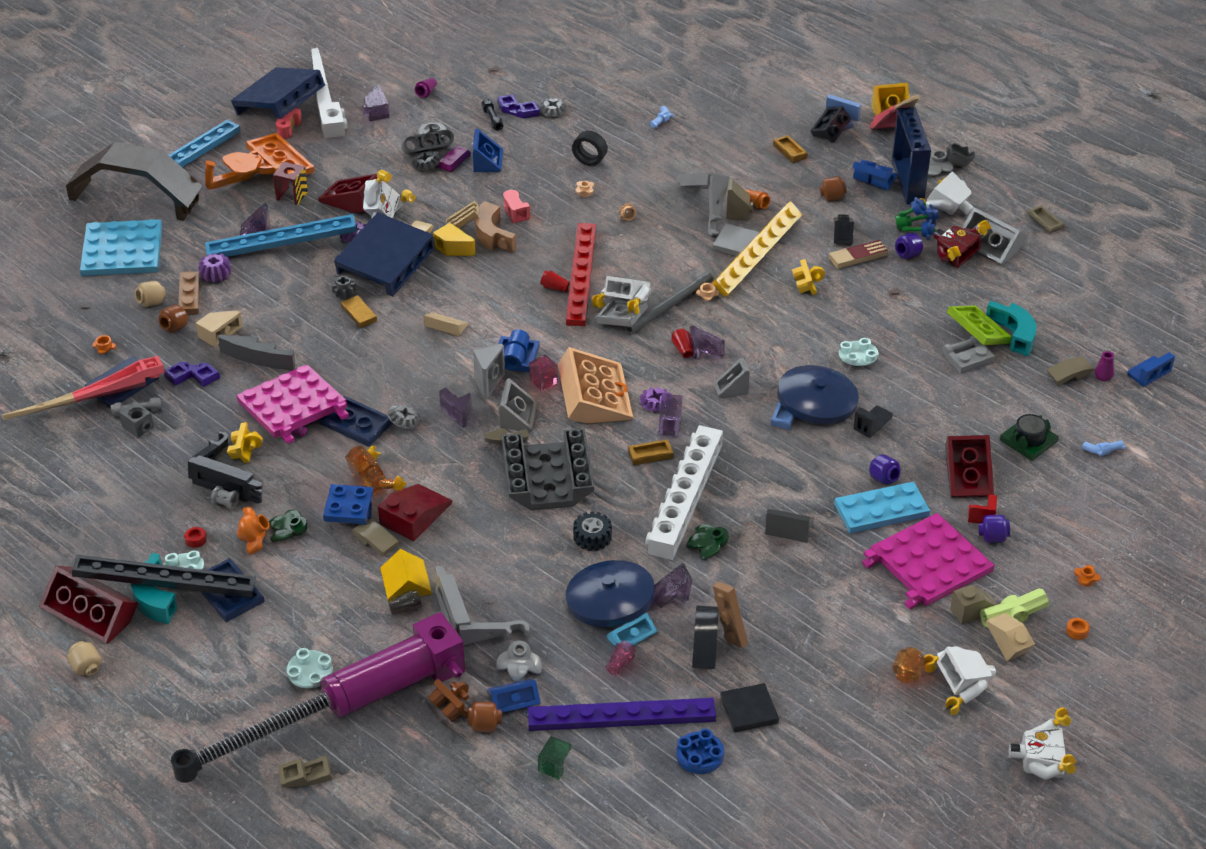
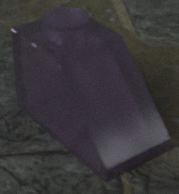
M379 84L375 85L364 97L362 112L364 116H367L369 122L390 118L389 105Z

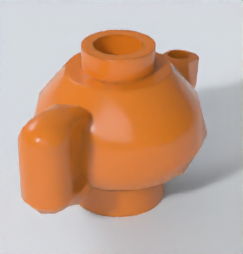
M251 507L243 508L245 515L238 524L237 536L240 540L247 542V552L254 554L262 549V541L266 535V530L269 529V522L264 515H256Z

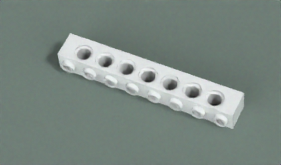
M699 425L696 433H692L690 447L686 446L684 460H680L678 465V474L673 475L672 487L666 491V501L660 505L659 517L654 518L652 532L647 534L645 544L648 545V554L670 560L674 559L722 447V430Z

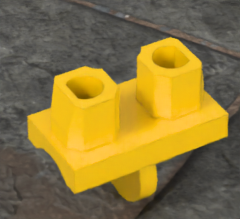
M806 259L800 260L801 266L792 269L800 294L809 290L812 295L818 294L814 282H821L825 277L824 269L819 266H813L809 270Z
M247 422L241 423L240 429L231 433V441L234 445L228 446L227 453L232 460L241 458L243 463L250 462L252 450L262 446L263 438L256 431L250 432Z

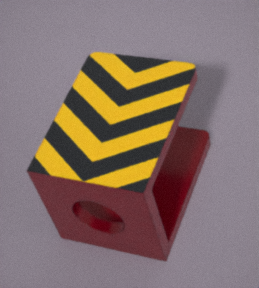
M283 162L273 174L276 200L281 199L289 189L288 181H292L295 205H298L308 193L306 169L304 166ZM287 170H293L294 172L288 174Z

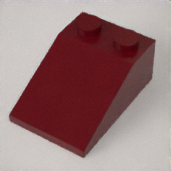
M377 173L337 180L318 200L321 203L353 213H367L363 209L366 181L377 179Z
M990 435L947 436L945 451L951 497H984L989 494L994 495Z
M415 484L391 493L378 506L379 523L415 541L452 504V500L420 484Z

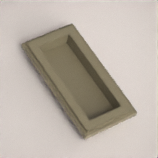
M1043 205L1027 210L1029 216L1049 233L1060 230L1065 226Z

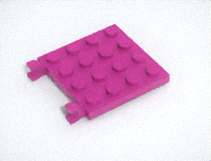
M309 365L300 366L296 370L282 374L275 379L263 382L259 386L247 389L243 393L236 395L238 403L274 438L281 436L287 444L295 441L290 432L333 412L337 413L342 420L349 417V413L345 410L347 407L346 399Z
M938 513L872 545L870 549L864 551L863 555L866 559L862 561V564L867 569L881 562L909 589L906 592V596L909 599L904 601V605L909 610L921 602L928 606L994 570V564Z

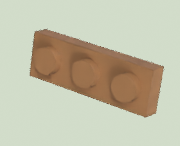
M199 271L180 273L178 305L185 309L187 315L199 314Z
M717 582L713 585V590L720 614L719 618L724 630V638L726 642L743 648L748 644L735 588L722 582Z

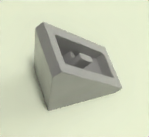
M741 357L713 382L719 397L723 398L749 392L750 371L745 360Z

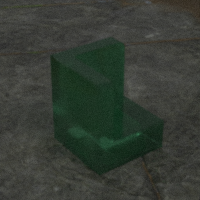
M551 736L538 755V771L559 780L564 773L563 761L571 750V744Z

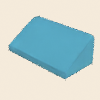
M645 613L610 632L606 637L621 653L656 634L658 631L648 613Z

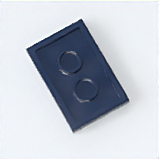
M132 355L85 384V387L122 370L139 359ZM146 377V386L158 380L159 377L153 379ZM146 386L98 397L97 399L111 408V405L123 402Z
M346 396L343 397L347 402L345 410L349 413V417L342 420L337 413L333 412L319 419L320 425L368 447L393 424L389 420L388 415Z
M230 558L207 569L209 571L244 575ZM254 587L252 598L201 592L225 622L265 602L264 596L256 587Z

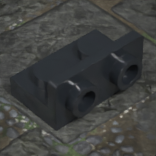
M843 106L827 107L810 132L813 136H827L829 141L834 143L851 118Z

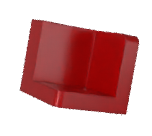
M988 495L987 506L970 504L968 522L983 523L984 516L996 515L997 495Z

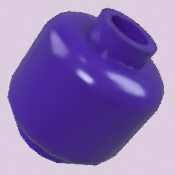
M909 233L897 238L895 249L901 258L910 259L921 254L923 242L917 234Z
M878 455L870 463V476L882 484H892L900 477V464L897 460L887 455Z
M986 515L983 518V523H978L979 536H983L986 543H1003L1007 537H1010V521L1006 520L1004 515Z

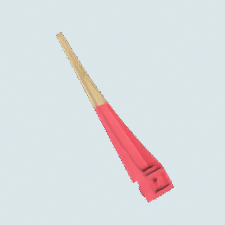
M919 94L874 116V121L870 122V129L895 128L897 109L914 107L920 99Z
M159 356L138 360L122 370L84 388L34 406L5 413L2 417L3 420L144 387L146 386V377L153 379L165 373L164 366Z

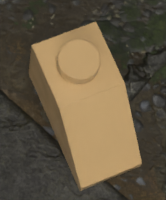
M239 311L212 312L196 322L198 338L213 347L219 344V334L232 335L243 327L241 312Z
M1006 613L985 622L1007 662L1026 654L1035 645L1025 625Z

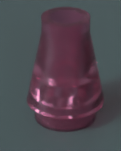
M627 641L617 643L606 665V670L613 675H617L622 668L635 658V647Z

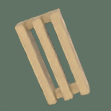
M476 201L471 202L447 218L446 225L451 223L459 229L479 216V204Z

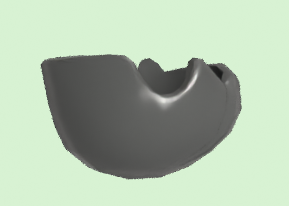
M956 143L950 144L946 150L948 160L958 167L969 165L975 157V152L970 153L968 146L962 147Z

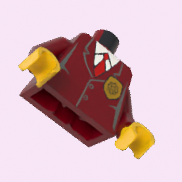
M984 220L978 224V227L973 229L952 226L946 232L941 229L936 230L934 239L937 240V253L942 262L948 261L958 269L981 249V235H986L988 233L987 230L991 229L989 222Z

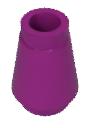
M431 77L418 82L415 86L416 95L421 98L428 97L437 86L436 79Z
M1110 351L1102 353L1094 370L1098 380L1109 381L1115 374L1114 354Z

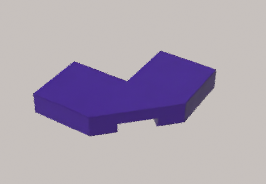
M514 94L497 97L498 105L504 113L523 119L540 116V110L535 101L518 104Z
M179 362L165 369L164 376L175 386L191 377L203 387L220 378L219 372L209 363L193 365L188 364V362Z

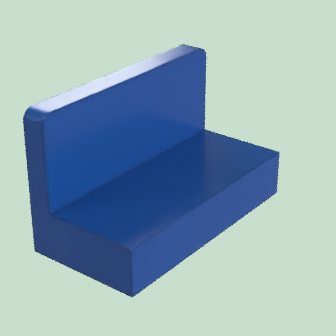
M1170 352L1160 358L1152 356L1128 370L1127 375L1145 387L1172 371L1175 356Z
M533 679L487 689L488 694L491 695L492 702L496 704L497 710H501V712L541 704L537 683Z

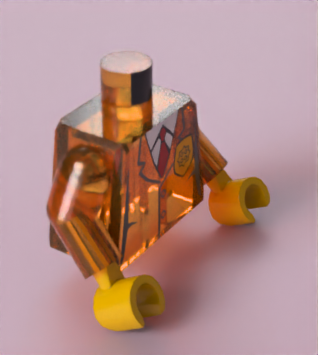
M363 445L356 446L345 456L352 474L364 487H373V495L382 489L393 488L399 491L404 489L407 484L400 476H396L394 481L385 477L376 461L381 453L375 451V446H371L368 450Z

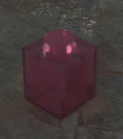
M546 354L529 362L530 381L541 391L558 383L557 364Z

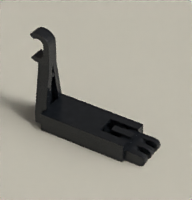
M218 431V439L220 441L208 440L209 446L187 461L188 478L192 479L193 484L210 490L215 489L216 486H221L224 490L230 492L237 491L239 493V500L254 503L262 502V483L254 480L253 473L214 460L219 452L229 443L226 432Z

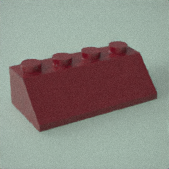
M55 565L39 607L104 643L111 642L130 624L138 605L137 601L96 579L73 577V567Z

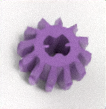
M216 253L214 255L208 254L207 257H201L198 265L201 279H205L206 282L213 281V283L216 281L222 282V279H228V275L231 274V265L228 257H224L223 254L217 255Z

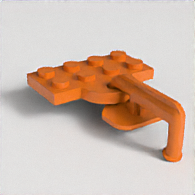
M278 133L246 141V148L250 151L249 154L234 152L225 155L223 163L232 172L213 177V169L216 164L212 161H205V186L207 189L213 190L250 179L257 173L272 174L276 172L283 162L304 166L306 175L314 173V166ZM287 170L288 174L294 172L293 170Z

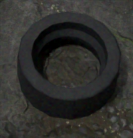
M588 130L581 132L574 140L572 152L574 157L582 164L596 166L607 154L608 146L600 134ZM581 142L592 144L597 149L598 155L588 153L583 148Z

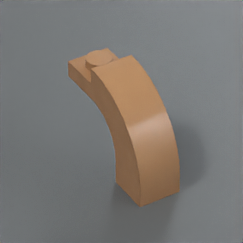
M484 201L479 206V216L475 218L477 240L491 251L498 247L513 253L516 250V234L496 227L501 221L500 206Z

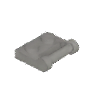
M974 336L953 345L947 344L942 346L943 355L960 374L994 362L995 356ZM971 346L974 347V348H972V349H969V350H966V351H963V352H960V353H957V354L954 353V352L960 351V350H962V349H965V348H968V347H971Z

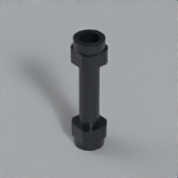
M490 99L483 100L481 103L482 109L485 113H488L492 128L496 131L501 130L504 125L502 119L497 117L494 111L493 102Z

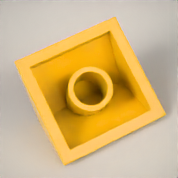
M908 82L873 86L871 107L875 116L910 98Z
M399 549L380 567L388 602L432 594L423 559L403 549Z

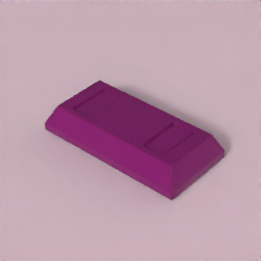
M456 145L440 160L436 167L452 172L471 155V152Z

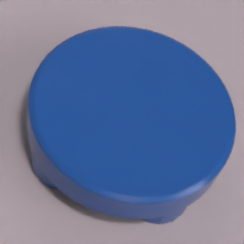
M701 729L698 732L689 733L678 739L676 757L679 764L685 770L695 774H707L715 771L722 764L724 747L711 730Z

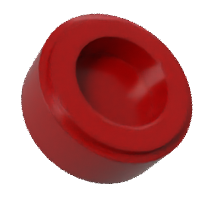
M192 527L184 534L186 545L192 548L201 547L207 541L206 532L201 527Z

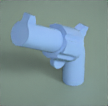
M662 106L660 108L661 113L650 122V126L652 128L658 127L660 123H665L670 117H674V114L670 113L666 106Z
M1122 440L1113 443H1098L1096 445L1084 442L1082 449L1103 456L1110 454L1111 451L1124 450L1126 446Z

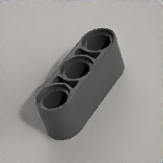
M450 130L413 135L403 141L401 148L407 155L444 149L453 143L454 135ZM441 135H446L449 138V142L444 143L441 140ZM424 139H430L432 146H426ZM408 141L414 143L415 148L413 150L407 148L406 143Z

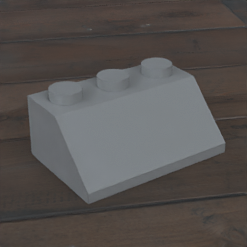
M973 207L962 228L973 229L978 227L980 222L987 220L991 229L987 230L988 233L986 235H981V249L978 252L1003 265L1018 253L1027 235Z

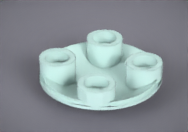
M861 338L859 341H844L840 344L839 357L850 365H869L875 362L879 355L877 348L871 344V340L868 338Z
M190 551L189 553L178 555L176 553L168 554L165 557L166 562L163 564L200 570L204 567V561L198 551Z
M307 648L299 649L287 665L289 680L301 688L321 686V678L333 672V664L328 654L316 650H308Z

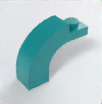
M990 301L987 306L986 315L997 324L1009 328L1014 333L1012 335L1010 351L1028 357L1034 346L1037 329L1032 315L1015 303H1011L1008 307Z
M151 553L148 560L144 561V563L162 565L160 554ZM131 584L134 600L138 602V610L151 620L169 624L178 608L175 593L159 590L154 586Z

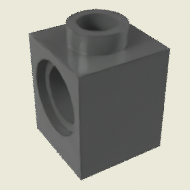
M133 402L119 411L122 427L137 438L154 428L151 412L137 402Z

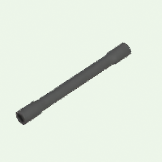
M705 272L692 283L641 315L632 327L625 326L626 331L631 335L637 332L648 322L699 290L702 284L711 283L714 280L713 275L710 272Z

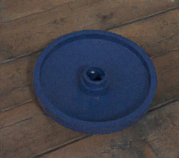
M805 365L790 369L781 377L777 389L778 399L789 413L804 421L817 424H833L848 419L855 412L859 399L857 388L849 378L836 370L816 365Z
M622 560L603 561L584 568L571 579L566 589V601L571 614L583 623L599 627L618 626L637 619L650 608L655 598V587L651 574L636 563Z

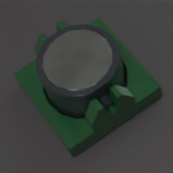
M1025 414L1017 419L1015 425L1000 435V441L1033 461L1056 444L1059 436L1050 431L1049 420L1043 419L1042 415Z

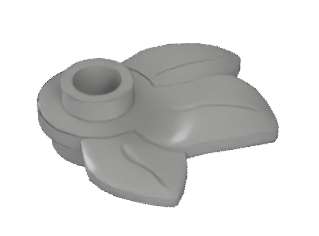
M942 150L934 151L930 156L928 175L938 176L942 171L951 172L953 164L948 161L946 152Z
M518 640L510 644L508 651L499 655L496 661V669L500 671L508 670L511 679L514 682H519L528 671L540 675L542 664L539 656L531 652L529 644ZM520 648L524 651L522 653H517L515 650Z

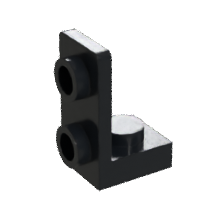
M838 214V217H834L833 220L835 224L833 243L853 244L854 221L849 215Z
M878 405L870 411L859 407L855 411L853 429L871 438L892 418L893 413Z

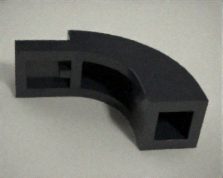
M696 605L692 668L715 669L718 607Z

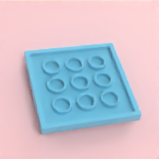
M162 220L86 223L80 266L81 276L158 272Z

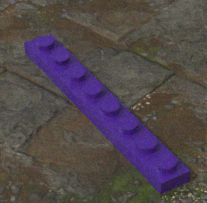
M714 698L528 707L529 731L716 722Z

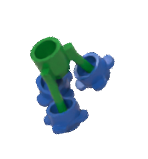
M915 197V201L911 202L912 208L899 212V215L895 216L897 229L903 232L919 231L922 232V237H927V240H930V237L936 231L935 226L936 220L939 219V213L937 209H933L932 204H929L927 209L924 200ZM914 212L917 216L911 217V215L907 214ZM926 219V222L922 223V227H909L912 226L913 221Z

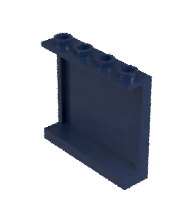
M275 67L234 97L231 102L237 116L248 108L255 107L272 109L275 118L281 119L324 87L325 82L320 70Z
M377 212L335 258L337 274L340 275L345 269L384 285L386 293L393 297L436 248L434 236L431 233Z

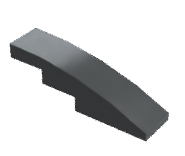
M220 334L218 336L220 352L255 365L285 370L295 369L294 350L276 349V344L259 343L258 337Z

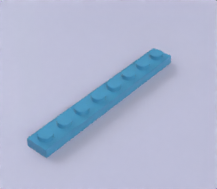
M350 214L205 242L207 255H214L216 253L217 255L223 254L224 257L348 234L357 232L354 215Z

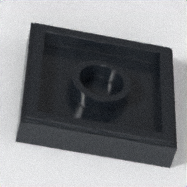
M765 683L722 691L720 693V698L733 732L779 723L778 714Z

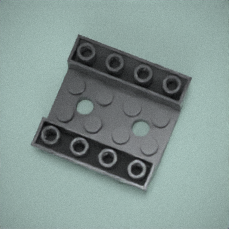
M584 428L564 430V442L524 445L522 434L501 435L509 497L529 510L574 507L594 491ZM547 489L554 490L553 492H546Z

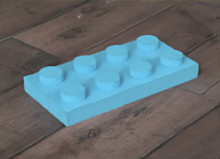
M914 481L838 497L834 501V505L849 534L930 516V509Z

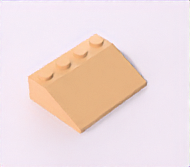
M568 347L558 363L568 418L586 424L632 420L633 414L628 392H624L623 397L613 394L614 392L618 393L624 390L623 386H617L614 382H621L626 385L621 363Z

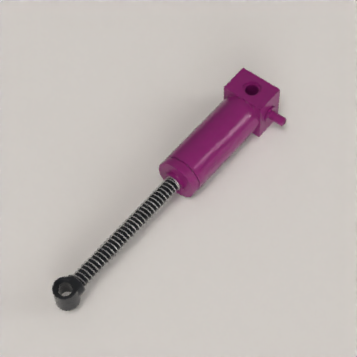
M442 612L413 624L414 636L322 677L321 686L323 693H320V696L316 695V698L312 697V700L308 699V701H304L302 704L300 702V705L296 704L295 707L292 706L286 712H279V715L275 714V717L271 716V719H263V722L259 721L258 724L255 723L250 728L246 727V730L242 729V732L238 731L236 735H229V738L225 737V740L221 739V742L217 741L212 746L208 745V748L204 747L200 751H191L189 749L177 750L171 756L174 777L181 783L191 782L197 777L198 771L202 770L203 764L206 766V763L210 764V761L214 762L216 758L217 760L219 757L223 758V755L227 756V753L231 754V751L240 750V747L244 748V745L248 746L249 743L252 744L257 739L261 740L260 738H265L266 735L269 737L270 733L273 735V732L277 733V730L281 731V728L285 729V726L294 725V722L298 723V720L302 721L303 718L306 719L311 714L314 716L315 712L318 714V711L322 712V709L326 710V707H329L336 717L341 718L429 676H432L435 681L439 679L441 682L452 677L459 678L465 672L463 640Z

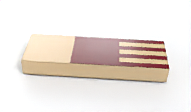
M880 240L829 253V259L837 269L888 256V250Z

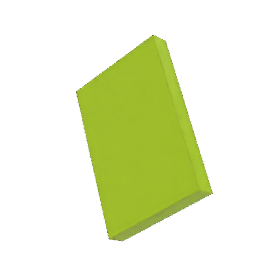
M976 305L951 306L948 308L946 313L983 345L1011 343L1012 336Z

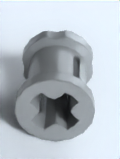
M216 486L211 494L212 504H221L230 510H233L239 501V493L237 491L230 492L224 490L221 486Z

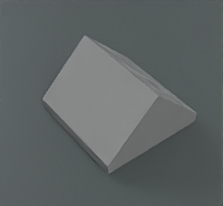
M503 344L473 350L475 382L484 399L489 398L505 376Z
M510 378L506 380L499 407L500 429L520 431L527 429V431L532 430L538 401Z

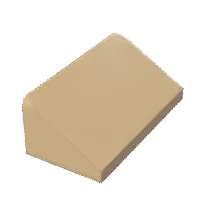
M434 312L424 315V326L456 336H460L468 325V322Z

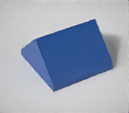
M476 128L473 142V172H500L503 148Z

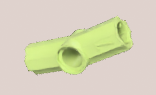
M1040 588L1020 597L1016 595L1008 596L1002 600L1001 604L980 609L981 623L986 628V620L1003 613L1023 623L1030 614L1048 607L1049 600L1044 590Z

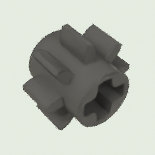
M340 276L334 280L335 284L332 285V293H335L336 298L347 300L354 296L353 292L356 291V283L352 282V278Z

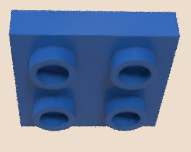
M861 159V162L854 161L852 168L855 169L853 173V179L867 184L871 183V185L885 190H889L893 180L896 181L898 174L893 172V168L881 165L876 167L877 163Z
M521 329L513 330L510 337L501 336L498 344L504 345L505 369L531 373L540 347V341L530 340L529 334Z
M331 484L323 513V520L326 522L366 524L367 519H371L373 487Z

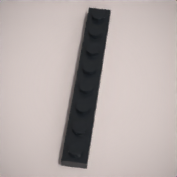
M76 555L72 568L73 577L249 598L253 596L256 576L83 555Z

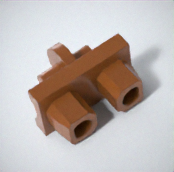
M437 679L433 683L436 689L428 696L430 701L439 708L448 700L450 703L441 711L451 722L461 714L466 718L468 710L460 700L466 701L469 699L467 694L469 686L465 682L456 683L454 681L450 684L452 688L450 691Z

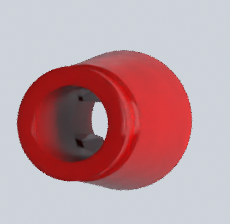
M545 270L540 285L547 289L567 292L570 281H567L551 270Z
M685 329L675 330L671 335L672 343L683 358L691 357L694 352L690 333Z

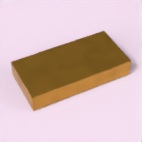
M789 135L773 140V146L792 163L808 158V153Z
M358 295L341 302L342 309L359 328L377 322V316Z
M668 439L628 446V453L633 465L672 459L674 455Z

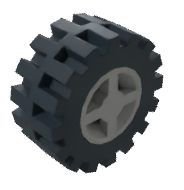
M590 511V514L585 512L583 516L579 515L573 524V539L576 541V545H581V549L587 548V551H591V549L598 551L599 548L604 549L605 545L608 546L612 539L611 520L607 519L605 514L601 516L600 512L594 514V511Z

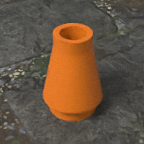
M746 190L750 194V202H753L756 208L766 209L769 206L771 199L766 192Z

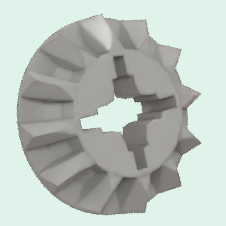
M550 97V99H544L543 102H540L539 110L545 116L556 117L566 112L567 104L562 99L558 100V98L552 99Z
M431 122L422 125L418 132L419 134H424L430 131L447 129L440 123ZM425 138V139H424V141H428V140H429L430 143H431V140H430V139H428V138Z
M400 404L391 406L388 411L389 420L396 426L404 429L416 428L421 419L418 416L419 413L413 411V408H408L406 404L404 406Z

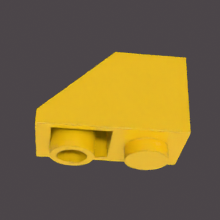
M451 223L433 232L435 247L444 255H475V239Z

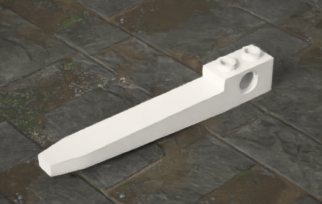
M318 48L311 49L313 69L320 70L325 82V86L316 92L319 119L324 139L345 136V129H348L344 108H340L339 102L331 101Z

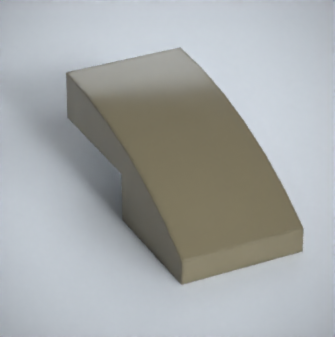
M1084 356L1062 361L1048 368L1047 371L1055 383L1060 386L1072 378H1075L1077 381L1092 373L1094 368Z
M501 428L484 434L485 442L502 444L501 435H506L505 429ZM527 429L512 433L522 434L523 442L529 439Z
M367 519L366 524H359L352 529V533L365 546L370 545L381 557L398 546L399 541L391 533L370 519Z
M327 756L303 763L301 758L278 766L280 782L283 788L310 786L333 779Z

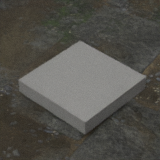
M726 223L713 243V250L737 256L759 232Z
M612 298L595 317L596 323L632 327L648 308L647 302L643 301L639 304L640 312L634 314V310L628 313L627 302L630 300Z

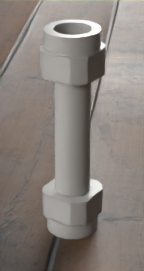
M154 397L150 398L148 402L138 403L147 410L151 409L152 412L162 410L160 398ZM121 402L111 405L112 417H120L119 411L130 404L121 405Z

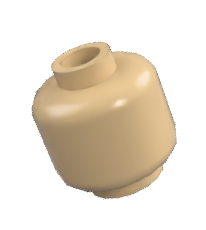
M157 281L140 283L135 290L137 302L144 307L160 305L166 295L165 288Z
M80 641L70 647L67 661L77 675L91 676L99 670L98 667L101 664L102 658L92 643Z

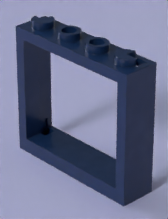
M916 107L897 109L891 160L895 173L898 174L897 179L907 205L915 201V197L925 199L931 148Z

